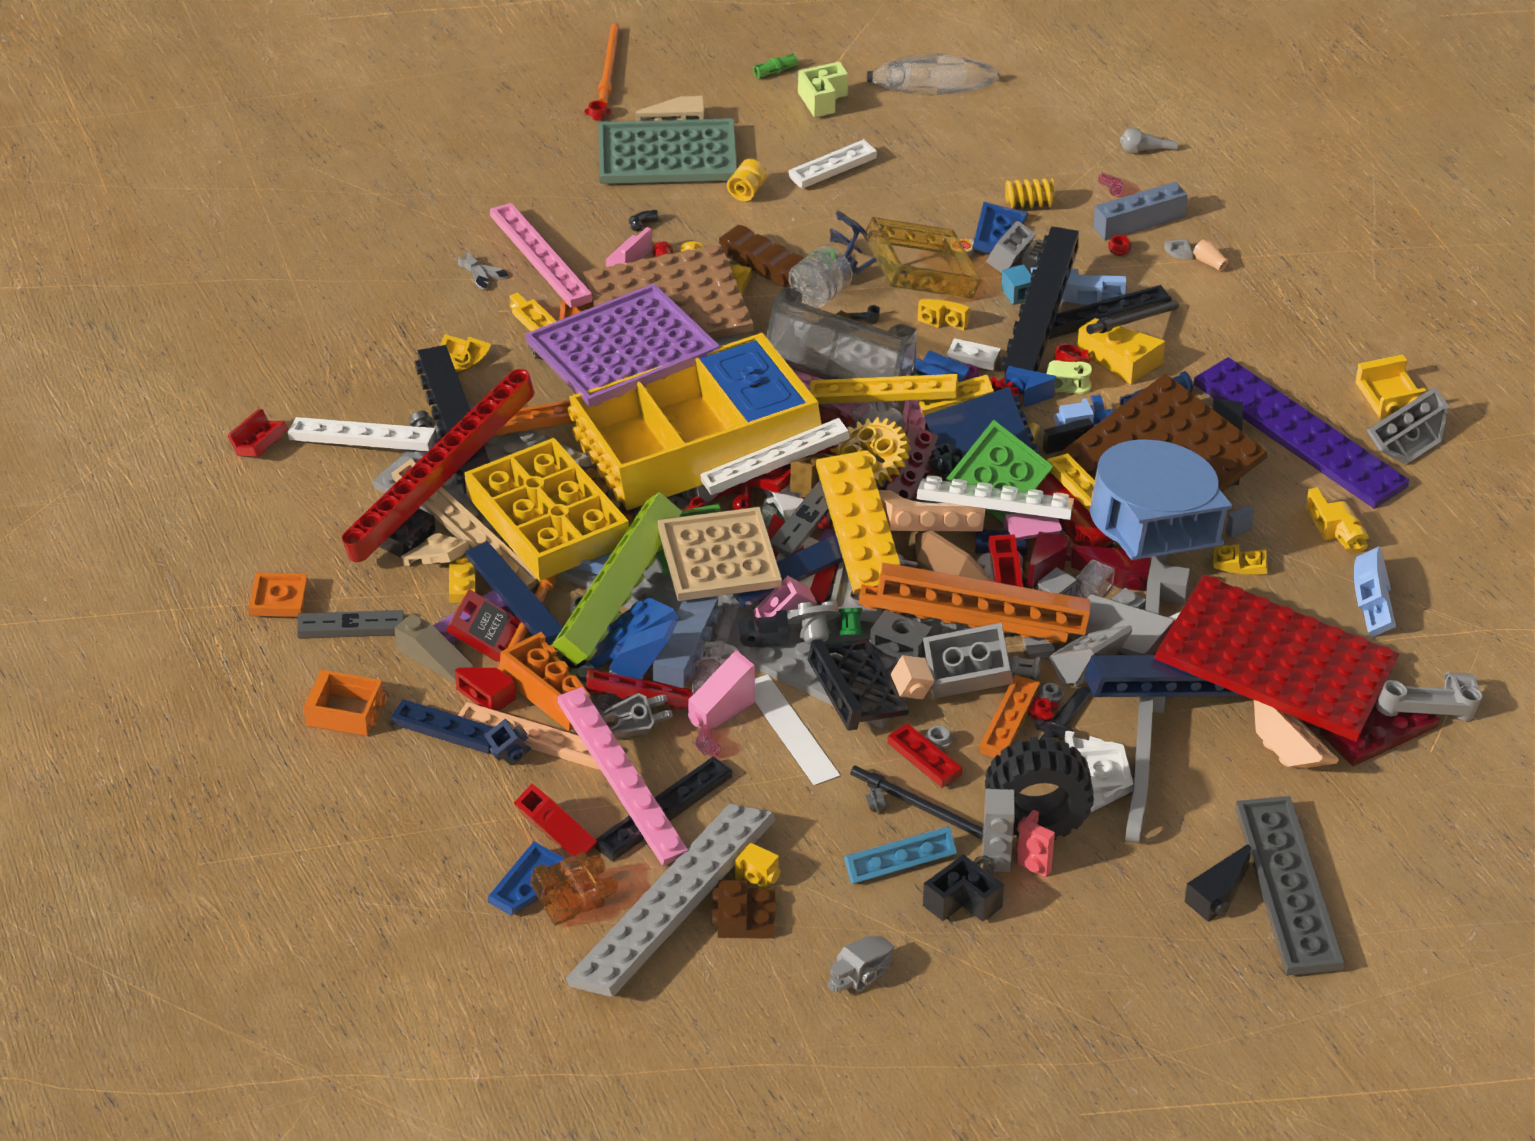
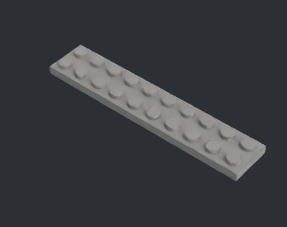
M728 804L697 839L692 842L687 848L688 851L676 859L667 871L659 877L652 887L643 894L637 903L627 911L621 920L566 977L569 987L613 997L718 884L719 880L735 865L737 857L748 844H754L775 822L773 812Z

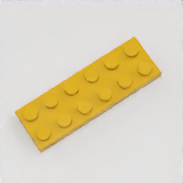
M865 450L816 459L817 471L853 594H860L861 584L878 587L882 562L900 565L867 452Z

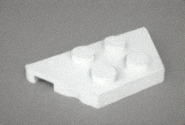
M1072 731L1065 732V741L1069 744V747L1073 746L1079 750L1088 762L1094 792V803L1091 807V812L1133 792V780L1124 745L1115 742H1105L1091 736L1088 741L1074 737V732Z

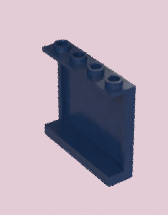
M1009 387L924 415L929 432L938 435L935 446L942 443H953L955 449L960 448L962 457L966 455L993 420L1039 454L1036 443L1031 444L1034 438L1030 427H1024L1028 425L1024 411H1018L1022 409L1017 395L1012 396Z

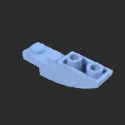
M1072 269L1061 301L1090 305L1102 300L1125 295L1126 276L1078 275V269Z
M1377 547L1357 556L1354 564V582L1358 606L1364 612L1368 633L1372 637L1396 627L1388 591L1391 590L1382 549Z

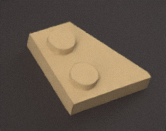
M437 533L429 536L428 541L405 553L401 558L405 566H410L418 559H421L423 564L452 562L465 554L470 547L468 541Z

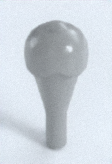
M1129 128L1120 137L1122 148L1130 154L1153 149H1178L1177 141L1159 139L1141 132L1139 128Z

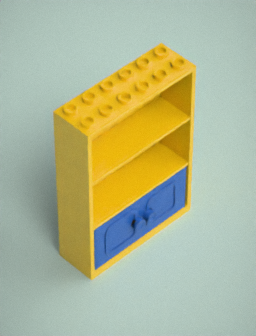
M763 333L720 346V349L708 353L707 357L695 359L696 365L666 376L665 379L661 378L651 382L645 387L641 382H637V389L629 391L620 397L604 401L597 406L589 407L583 401L580 393L569 396L571 406L568 407V412L571 420L575 423V427L572 428L573 436L576 442L580 441L583 452L585 454L588 453L591 464L597 466L600 477H605L608 489L613 490L617 502H622L626 510L644 505L648 499L658 492L662 493L665 497H669L704 485L700 474L821 425L818 401ZM654 369L608 383L606 386L596 387L587 390V392L589 394H592L607 389L609 387H612L614 385H617L619 383H622L624 381H627L629 379H632Z

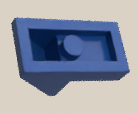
M1008 367L1006 383L1013 382V387L1019 388L1018 393L1024 394V407L1054 397L1055 375Z

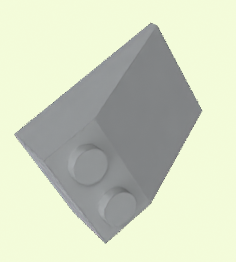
M1131 625L1086 633L1048 656L1061 684L1073 683L1074 686L1086 682L1084 674L1091 655H1118L1133 631Z

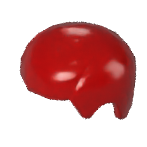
M1060 344L1054 352V360L1063 362H1086L1089 364L1093 356L1091 354L1089 356L1088 349L1081 351L1072 344Z

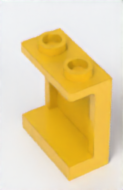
M1403 354L1358 364L1356 384L1380 419L1390 416L1427 392L1425 388L1417 389L1405 372L1407 359Z

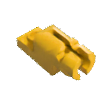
M1318 487L1308 489L1306 509L1325 541L1337 539L1349 553L1355 554L1364 551L1368 546L1365 539H1369L1365 528L1361 526L1360 520L1356 517L1351 507L1345 501L1328 503L1327 498L1323 497Z

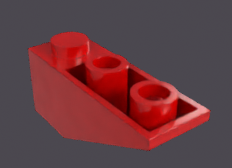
M533 783L513 803L524 818L578 862L598 843L596 839Z

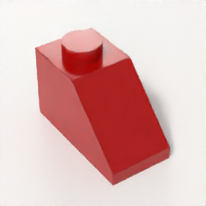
M497 667L457 668L455 670L456 689L479 706L500 711L516 700L514 679Z

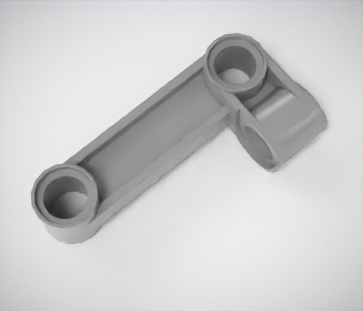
M1447 672L1444 675L1445 689L1405 686L1394 680L1385 682L1376 703V708L1386 716H1396L1399 712L1454 715L1460 720L1470 721L1474 718L1483 696L1474 674Z

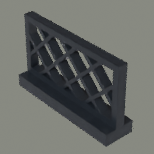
M822 639L811 641L807 660L847 731L857 730L859 722L908 715L909 707L903 697H900L893 680L868 639L825 645ZM864 649L867 655L865 657L853 651ZM837 653L844 657L840 660L831 656V654ZM849 658L861 664L859 667H857L855 665L847 663L846 661ZM865 665L876 669L877 673L874 674L863 668ZM840 670H846L854 675L851 678L842 674ZM858 676H861L871 682L868 685L856 679ZM875 683L887 687L888 690L885 692L873 686ZM851 686L864 691L862 695L852 692L850 688ZM872 694L881 698L880 702L867 698V695ZM886 701H889L891 703L896 704L898 707L891 708L889 706L884 705V703ZM863 704L875 710L863 712L861 705Z

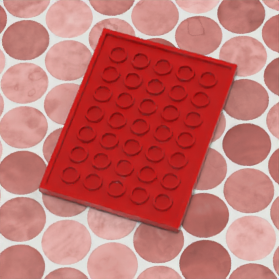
M1203 574L1159 646L1154 659L1356 742L1381 694L1385 682H1387L1397 662L1399 653L1392 651L1386 646H1379L1369 642L1364 637L1347 633L1339 627L1320 622L1312 616H1305L1295 612L1290 607L1273 603L1265 597L1253 595L1240 587L1221 582L1216 577H1209Z

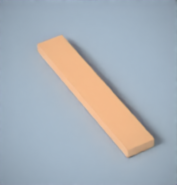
M466 702L458 714L460 717L493 727L502 720L507 719L516 727L521 725L529 735L527 741L532 750L601 770L578 735Z

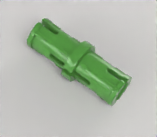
M794 53L781 58H770L765 63L754 65L753 73L757 79L771 74L778 75L781 74V71L797 67L798 60Z

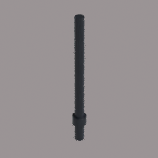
M1173 300L1111 319L1108 317L1102 318L1096 323L1088 325L1086 331L1088 334L1110 332L1115 327L1176 310L1179 307V303Z
M856 765L851 769L850 775L866 782L868 787L872 789L880 788L882 791L983 840V827L885 780V776L877 772L870 773Z

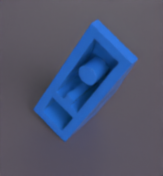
M674 620L667 621L628 636L622 645L617 643L610 654V658L613 661L609 670L618 675L641 679L669 641L677 622Z

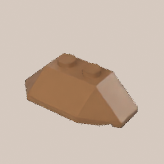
M929 530L915 534L914 555L915 562L918 563L917 569L995 582L990 576L987 577L983 568L968 553L934 531Z

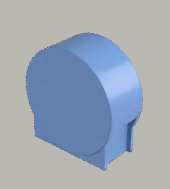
M1131 440L1119 443L1109 448L1100 457L1090 503V514L1099 530L1112 540L1118 542L1131 560L1224 545L1221 535L1227 509H1232V504L1218 488L1217 475L1204 458L1185 447L1158 440Z

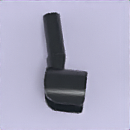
M870 305L867 312L848 314L857 319H866L870 324H875L879 320L880 307Z

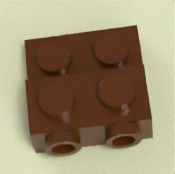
M719 880V888H713V905H718V909H712V926H718V938L775 939V888H747V880Z

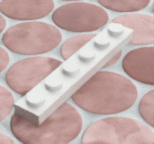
M300 417L295 418L288 430L289 440L429 451L437 437L435 428Z
M837 418L700 474V477L711 495L720 493L725 489L745 483L752 478L767 474L784 465L791 464V461L838 445L850 439L849 431L841 420Z

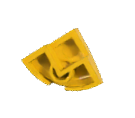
M444 334L441 345L447 346L456 373L476 366L484 359L491 347L490 343L469 336L466 341Z

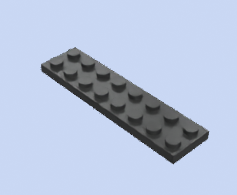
M1283 796L1236 801L1235 809L1246 845L1249 844L1252 847L1250 858L1286 976L1343 970L1344 961L1291 797Z

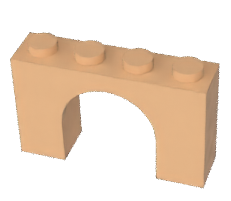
M878 490L890 531H983L986 508L943 502L922 503L905 499L891 490Z

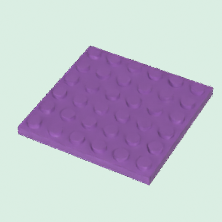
M655 284L648 285L525 334L526 342L576 394L580 393L582 395L583 401L589 407L600 405L604 401L620 397L629 391L637 389V382H641L645 387L651 382L661 378L665 379L666 376L696 365L695 359L707 357L708 353L720 349V346ZM654 369L652 371H649L647 373H644L642 375H639L637 377H634L632 379H629L607 389L592 394H589L587 392V390L596 387L606 386L608 383Z

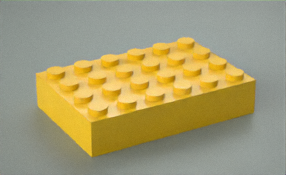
M555 438L465 472L467 497L539 581L581 565V562L584 560L591 561L613 552L629 528L627 518Z

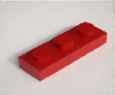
M905 724L887 736V743L941 788L962 776V767L910 724Z

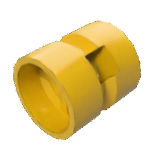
M747 159L742 162L727 182L728 191L735 199L740 201L752 199L767 179L768 174L763 164L754 159Z

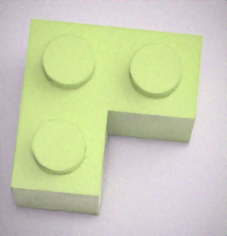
M840 62L798 71V93L814 117L835 113V99L848 96V73Z

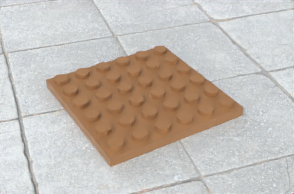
M721 244L708 245L693 250L687 249L683 252L663 254L659 257L639 259L624 264L618 263L614 266L594 268L583 272L586 287L592 293V304L594 307L648 285L655 284L712 339L754 331L753 321Z

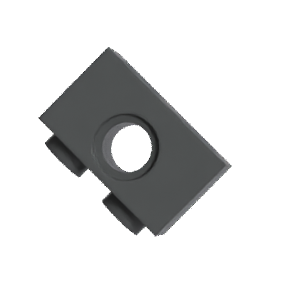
M884 610L871 628L870 643L874 650L898 659L902 655L923 658L926 655L923 638L932 636V627Z

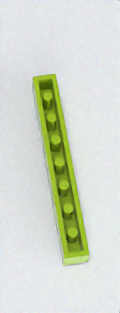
M658 492L645 502L553 642L552 646L573 664L577 665L584 659L589 661L597 652L596 644L600 643L608 635L609 630L607 628L609 624H613L621 614L619 611L620 607L624 606L633 596L631 590L633 587H637L645 576L642 573L655 562V553L663 548L658 531V520L678 518L681 515L682 511L662 493Z

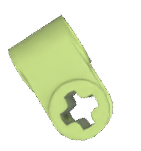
M1056 360L1047 365L1046 374L1056 376L1055 393L1086 394L1092 388L1089 380L1092 367L1088 363Z

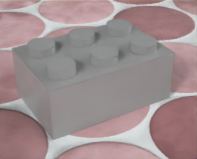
M1002 623L923 638L927 664L935 680L931 686L934 698L1013 684Z

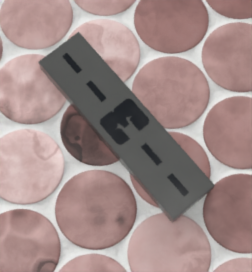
M820 480L770 540L773 550L786 557L795 554L829 513Z
M403 610L298 613L297 634L298 638L395 635V627L404 620Z

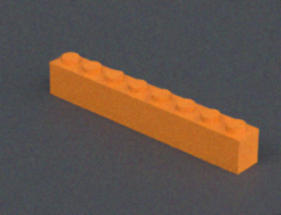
M882 562L877 599L1085 635L1090 615V599Z

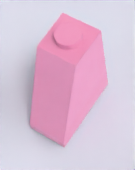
M738 651L734 652L688 700V718L694 726H698L705 733H708L754 704L755 665Z

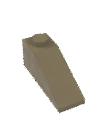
M411 613L395 627L397 651L456 684L455 670L457 668H474L431 623Z

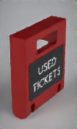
M468 589L445 631L492 660L500 662L501 651L508 648L521 621ZM463 611L470 616L473 613L469 622L460 618Z

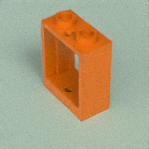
M320 670L304 705L306 726L368 736L371 727L377 724L380 707L383 708L386 703V692L383 691L382 680ZM331 695L368 701L363 714L326 708Z

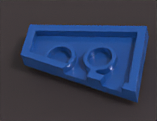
M983 202L972 249L991 254L996 243L1016 221L1023 224L1027 220L1028 212Z
M533 841L489 894L488 903L512 916L573 879H565L563 872L580 866Z

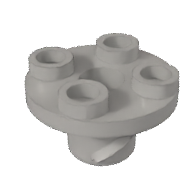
M836 601L824 602L820 606H814L813 602L798 604V609L787 612L789 624L802 625L800 637L808 644H811V641L816 639H822L823 642H826L829 639V634L832 633L828 629L827 621L835 619L840 615Z

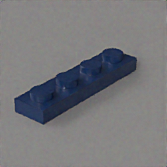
M404 699L391 716L392 725L486 754L491 752L489 749L491 745L484 735L493 729V726Z

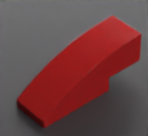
M1015 534L989 536L988 547L993 580L996 583L1023 587Z

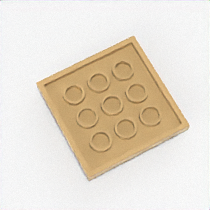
M760 507L658 520V531L678 601L779 588L782 586V579Z

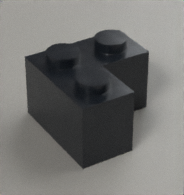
M963 854L924 882L923 906L942 921L961 907H964L984 922L1003 907L1004 884Z

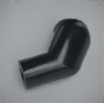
M657 209L641 211L629 218L631 229L639 231L643 228L642 223L658 221Z

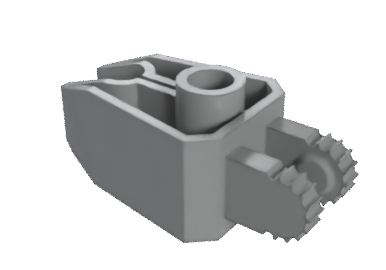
M640 693L609 707L600 714L605 723L612 721L616 724L609 727L616 739L648 735L654 724L673 717L671 710H665L652 715L650 710L652 707L660 706L667 702L666 695L647 699L646 696Z
M868 936L844 946L837 956V962L830 968L832 978L830 977L828 980V989L836 993L852 987L860 992L886 972L893 959V956L890 954L895 949V946L880 936Z

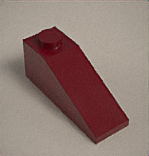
M1046 532L1038 533L1030 561L1027 588H1034L1039 580L1056 567L1062 571L1064 570L1066 561H1071L1073 546L1068 545L1069 536Z
M1073 545L1072 568L1081 572L1088 568V575L1120 589L1127 588L1128 590L1147 591L1150 557L1131 560L1124 549Z

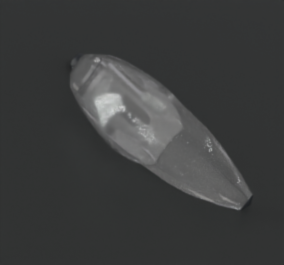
M938 53L894 59L882 64L874 71H867V82H874L882 88L918 95H941L971 91L990 85L1000 78L999 70L989 64L974 59Z

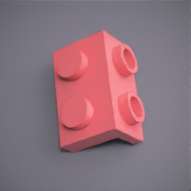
M1032 810L1027 817H1023L1017 827V832H1019V840L1016 845V851H1018L1017 864L1047 877L1052 871L1055 832L1038 825L1039 812Z

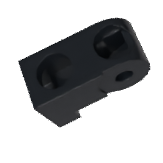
M787 610L776 611V616L758 618L756 616H746L739 621L740 641L744 646H789Z

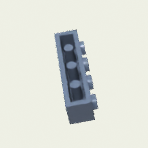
M1173 182L1095 205L1093 228L1105 241L1115 235L1129 234L1185 217L1188 194L1177 182Z
M716 596L682 601L677 612L679 619L675 620L677 624L673 633L653 662V681L684 688L688 678H693L696 668L695 663L697 660L702 659L705 641H710L713 632L712 626L714 623L718 624L720 620L721 609L718 608V597Z

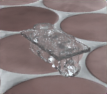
M899 401L875 402L876 412H874L872 403L856 406L854 410H851V417L861 424H864L867 418L874 421L892 408L899 409Z

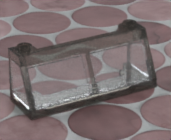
M784 287L775 298L766 338L791 369L824 380L915 375L917 329L904 324H897L886 331L801 303L802 294L788 287Z

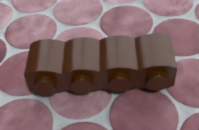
M736 225L719 238V244H721L726 258L738 261L741 266L752 268L759 276L773 280L784 289H792L809 276V262L798 254L790 253L779 244H773L762 235L754 234L743 225Z

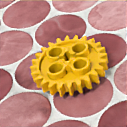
M877 417L874 423H871L870 419L867 418L864 425L858 421L857 428L853 429L849 426L850 439L836 445L837 448L830 450L834 456L860 452L863 449L864 451L866 450L875 482L882 487L883 480L886 479L891 482L892 478L890 475H899L900 473L897 468L906 466L903 460L909 459L907 451L911 450L908 445L909 440L902 427H898L895 421L890 423L888 418L881 422L879 417Z

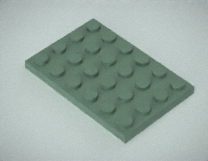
M733 119L598 122L600 184L728 181L737 170Z

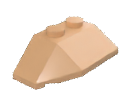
M1254 700L1256 733L1263 739V745L1280 757L1279 761L1289 768H1310L1337 764L1339 759L1299 718Z

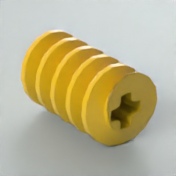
M1043 178L1041 184H1039L1037 179H1033L1031 185L1028 179H1025L1022 185L1019 180H1015L1013 186L1010 180H1006V202L1011 204L1012 209H1015L1017 202H1019L1021 209H1024L1026 202L1029 203L1030 208H1033L1035 201L1038 202L1040 208H1042L1044 201H1047L1048 206L1051 207L1054 200L1053 178L1050 180V183H1048L1046 178Z

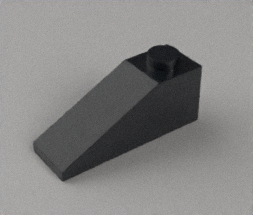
M1249 844L1245 845L1189 881L1186 886L1185 903L1208 922L1216 916H1222L1229 909L1249 867L1252 847Z

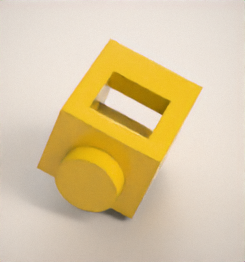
M749 843L735 860L736 880L745 878L753 884L768 888L780 876L779 856L755 844Z

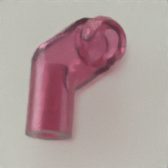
M1103 172L1100 174L1098 183L1108 186L1111 195H1122L1124 186L1121 179Z
M703 724L696 739V748L703 754L716 758L721 752V746L716 744V741L711 738L713 728L710 725Z

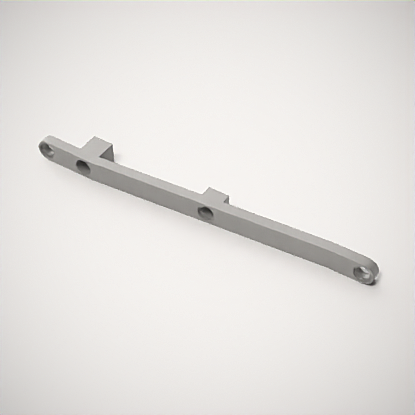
M1168 554L1152 557L1147 581L1145 611L1158 615L1159 601L1184 605L1188 588L1190 569L1166 565ZM1139 697L1134 786L1125 841L1140 842L1148 793L1152 713H1164L1167 697Z

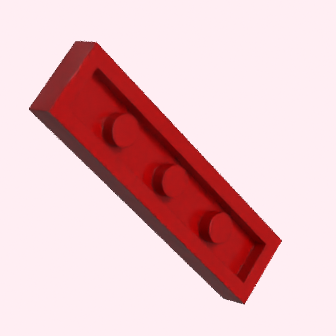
M588 669L586 688L597 694L608 692L616 694L623 699L630 698L638 693L646 696L647 699L666 695L668 701L664 704H669L674 709L689 708L688 700L693 696V689L680 688L669 684Z

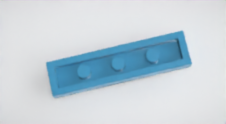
M946 826L845 855L844 860L850 883H856L957 854L950 826Z

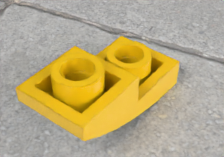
M921 299L918 302V321L937 328L945 323L964 331L969 326L970 307L944 300Z
M1239 544L1214 547L1213 566L1215 569L1236 574H1268L1267 550L1241 552Z

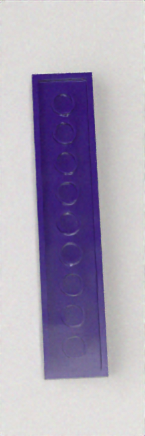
M1227 357L1194 377L1193 385L1212 398L1242 401L1244 420L1373 509L1408 487V478L1231 358Z

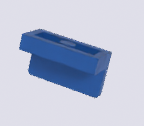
M928 351L923 361L914 358L910 365L913 372L920 376L957 374L958 382L964 381L970 372L969 366L933 351Z

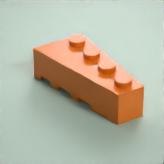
M539 632L501 651L500 670L505 674H509L514 679L515 689L566 730H573L574 727L557 702L558 696L583 687L590 700L591 695L578 678L570 674L568 665L564 661L559 660L554 647L546 643L544 634Z

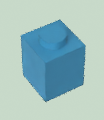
M1024 265L1002 270V291L1013 305L1026 302L1027 286L1031 287L1032 284L1030 272Z

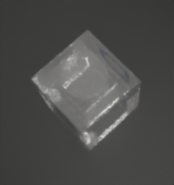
M1092 559L1076 577L1075 596L1087 599L1092 594L1104 598L1113 588L1115 569Z

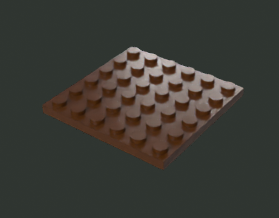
M1166 373L1054 456L1068 453L1095 480L1099 459L1112 446L1131 440L1169 442L1185 447L1204 458L1214 469L1218 478V488L1221 492L1225 491L1268 458L1265 449Z

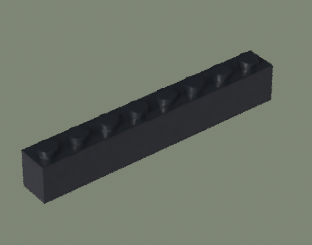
M1051 226L1049 234L1043 238V252H1039L1036 265L1038 267L1032 271L1031 287L1027 286L1025 292L1026 302L1021 304L1019 310L1020 320L1014 323V337L1009 339L1007 345L1008 355L1002 359L1001 371H1004L1005 381L1006 371L1009 366L1038 372L1079 249L1078 230Z
M446 345L417 350L418 360L414 361L416 374L421 375L420 383L422 390H427L425 392L428 406L432 405L433 420L438 421L437 429L440 437L445 436L471 411ZM484 445L455 473L457 485H462L465 494L467 493L465 472L490 463Z

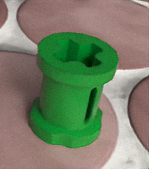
M839 608V612L842 614V630H840V635L863 634V630L860 627L862 608Z

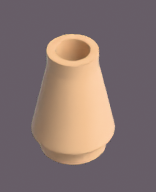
M1203 239L1194 248L1193 254L1197 260L1216 268L1218 271L1224 270L1227 266L1228 260L1212 241Z

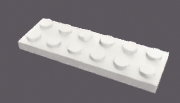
M927 476V479L922 478L917 492V499L1068 520H1070L1074 502L1073 498H1069V495L1064 493H1054L1051 496L1044 495L1043 491L1035 489L1021 492L1013 486H1003V489L993 488V485L989 483L969 485L965 480L953 479L952 482L942 481V478L938 476Z

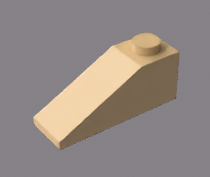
M680 96L637 110L636 121L704 119L703 96Z

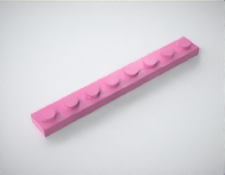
M512 203L490 209L491 218L570 308L580 307L583 304L592 302V293Z
M583 687L559 695L557 701L661 865L664 866L676 861L688 849Z

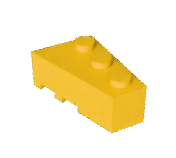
M1096 318L1079 328L1077 347L1081 351L1088 349L1089 356L1090 354L1093 355L1092 361L1130 385L1163 364L1165 340L1121 326L1115 327L1106 333L1088 334L1086 327L1096 323L1099 320Z

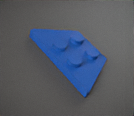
M652 598L634 603L613 624H609L607 628L609 630L608 635L600 643L596 644L597 652L588 663L590 662L595 669L612 659L610 654L617 643L622 645L628 636L670 620L675 621L679 619V615L673 608Z

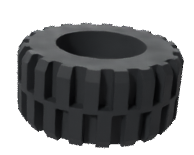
M1031 737L1029 741L1025 742L1019 740L1014 743V746L1005 747L1000 752L1001 755H996L991 761V765L987 768L985 774L986 789L1014 790L1013 836L1016 835L1017 839H1019L1017 827L1023 817H1027L1032 810L1039 812L1038 825L1055 832L1054 840L1060 835L1063 837L1069 835L1073 828H1079L1083 824V819L1086 820L1091 812V807L1094 803V792L1088 762L1079 750L1073 746L1069 747V744L1062 740L1056 742L1054 738L1045 737L1044 740L1038 739V737ZM1047 783L1059 786L1056 790L1041 796H1028L1019 793L1023 789L1035 784Z

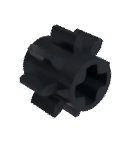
M942 443L935 448V451L931 452L933 458L930 460L933 469L938 468L940 474H950L963 457L960 448L955 449L953 443Z

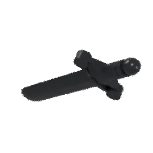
M1080 687L1052 721H1044L1043 719L1035 721L1036 729L1044 732L1040 739L1044 740L1045 737H1065L1066 731L1074 732L1072 728H1066L1065 726L1090 696V688Z

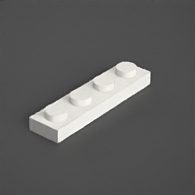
M861 140L790 169L789 178L803 189L876 159L877 151L865 140Z

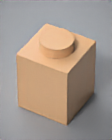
M902 655L891 673L900 697L923 700L935 681L926 659Z

